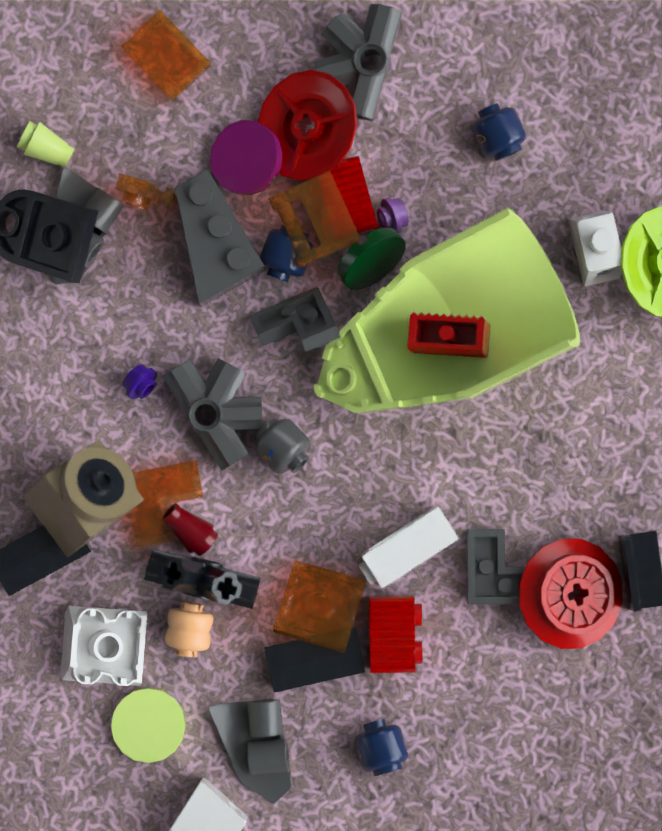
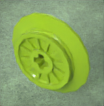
M662 206L643 212L629 226L621 248V272L627 291L639 307L658 317H662Z

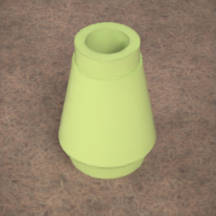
M29 121L17 145V148L24 151L23 155L60 165L64 168L75 149L41 122L37 125Z

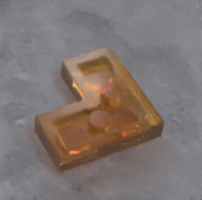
M197 460L133 473L136 489L144 498L131 511L137 548L175 540L174 533L162 521V517L169 508L168 504L204 497Z

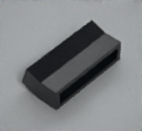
M43 525L0 549V582L8 596H11L90 553L92 547L88 542L67 557Z
M356 627L264 647L274 693L365 673Z

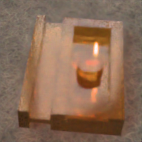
M161 10L138 29L130 40L121 45L127 55L172 102L212 66L210 61Z
M119 174L115 188L123 197L122 200L126 201V205L147 211L149 205L158 208L159 203H162L169 212L174 213L178 199L173 189L167 188L164 193L154 183Z

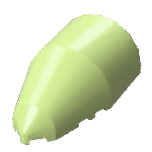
M506 208L408 260L400 268L401 272L386 287H382L375 294L376 298L362 312H357L339 331L340 338L329 342L325 346L322 356L324 362L318 383L314 384V392L318 397L358 414L472 399L580 345L579 329L566 292L546 253L525 222L511 209ZM413 312L417 315L422 312L424 315L430 313L432 316L437 313L439 316L445 314L447 317L451 314L454 317L460 315L462 318L466 315L469 318L472 316L476 318L484 317L490 324L488 358L412 353L408 350L407 346L410 315Z

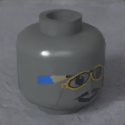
M274 418L267 422L255 436L257 455L275 473L282 474L289 470L296 473L309 460L306 453L310 447V440L289 419L278 421Z

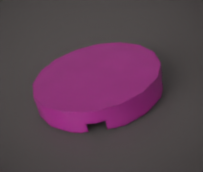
M240 120L228 125L220 132L211 148L210 164L213 176L222 187L235 194L254 195L271 185L269 183L273 180L274 176L278 175L282 165L283 152L279 139L269 128L256 121Z

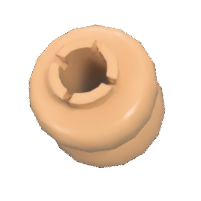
M181 601L180 608H171L168 611V628L164 641L167 646L175 648V655L198 657L197 651H205L210 647L211 637L209 631L213 625V615L210 612L203 611L204 604Z

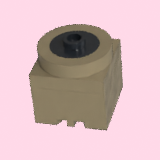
M100 439L87 448L78 451L69 460L46 474L23 496L24 500L67 557L119 522L144 500L136 489L135 477L130 466L117 453L106 449Z

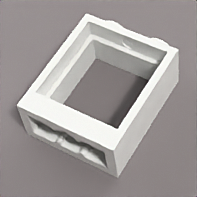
M434 506L361 553L364 562L359 564V567L371 585L378 581L381 588H384L457 541L459 537L440 508Z

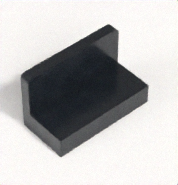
M657 531L619 535L618 540L628 610L634 612L641 611V608L662 606V567Z

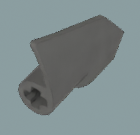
M65 167L61 174L56 198L99 211L82 273L83 277L104 244V235L124 205ZM52 276L54 284L73 283Z
M280 699L211 705L209 712L240 783L275 804L292 787L287 739H284Z

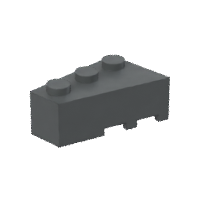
M208 169L175 187L198 300L201 307L266 269Z

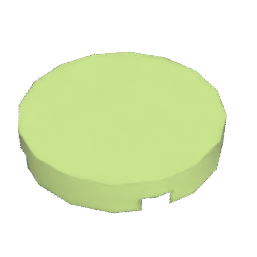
M151 687L134 690L124 697L114 710L111 723L113 739L121 752L134 761L145 763L164 760L174 753L184 738L186 728L184 710L179 702L166 691Z

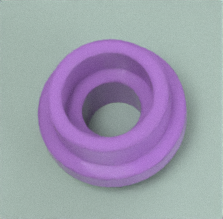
M390 197L381 200V208L377 209V215L382 228H394L400 233L402 228L408 226L409 223L407 210L403 202L399 198L392 200Z

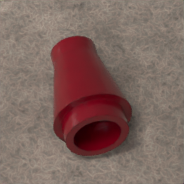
M177 503L171 505L162 517V521L168 525L189 553L194 552L201 556L211 548L217 539L218 533L213 530L214 525L181 508Z

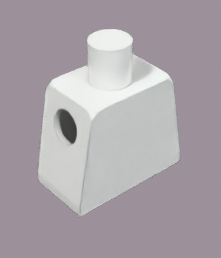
M603 210L568 218L583 286L586 287L620 279L622 275L621 245L613 213Z
M202 777L169 831H241L247 822L248 816L210 781Z

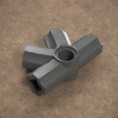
M370 4L364 30L359 28L342 12L328 23L321 34L339 54L314 61L315 71L331 74L348 87V91L356 106L357 119L374 120L384 79L390 69L389 60L402 16L401 11L390 6ZM367 56H380L381 64L377 69L369 71L362 67V63Z
M218 358L206 381H204L192 360L189 359L164 374L163 377L187 414L190 423L197 430L222 471L249 454L235 430L262 428L261 397L234 398L247 374L246 372ZM202 404H209L216 410L217 417L211 425H202L196 419V410Z

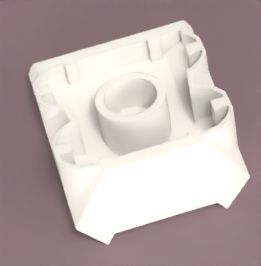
M68 606L64 614L65 623L60 665L62 680L77 681L81 684L108 683L120 686H140L142 684L147 612Z

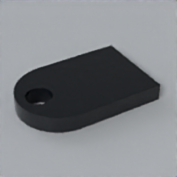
M25 189L12 191L0 200V255L11 263L69 282L80 283L99 211L36 191ZM13 213L16 221L15 226L11 232H8L6 219Z

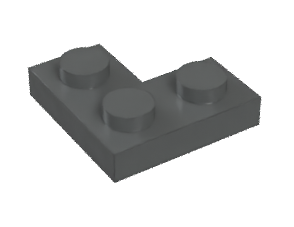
M318 287L250 315L262 346L281 341L286 336L297 332L305 352L314 348L323 347L329 342L340 338L334 320Z
M466 529L467 604H519V581L525 566H505V529Z

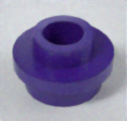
M143 364L133 368L126 375L122 386L126 389V395L130 399L138 397L143 399L147 397L157 385L155 382L157 372L153 368H146Z

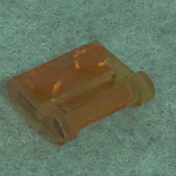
M330 171L269 199L272 209L278 211L296 251L297 257H295V261L299 269L361 241ZM300 198L321 243L320 246L313 249L310 248L291 205L292 202Z

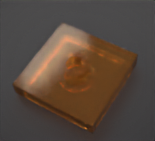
M295 560L273 626V632L345 653L365 590L366 580Z

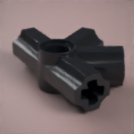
M152 549L144 580L162 584L163 588L182 592L196 598L225 605L232 603L253 609L261 578L223 568V564L191 556L190 559Z

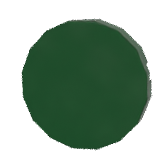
M384 227L373 230L365 236L368 240L361 246L356 242L349 247L342 256L337 269L338 275L346 287L350 290L367 288L383 279L396 267L406 250V241L394 228Z

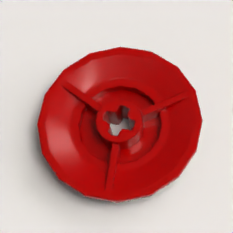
M315 70L292 73L276 84L262 103L257 122L269 128L280 141L283 156L279 174L298 181L322 178L337 168L350 151L357 129L356 106L347 87L331 74ZM314 122V129H308L306 132V125H311Z
M558 539L541 547L526 563L519 581V607L526 625L541 641L560 649H582L601 640L615 624L622 606V580L615 562L601 547L583 539ZM573 588H578L580 595L575 596L574 600H570L568 593H571Z

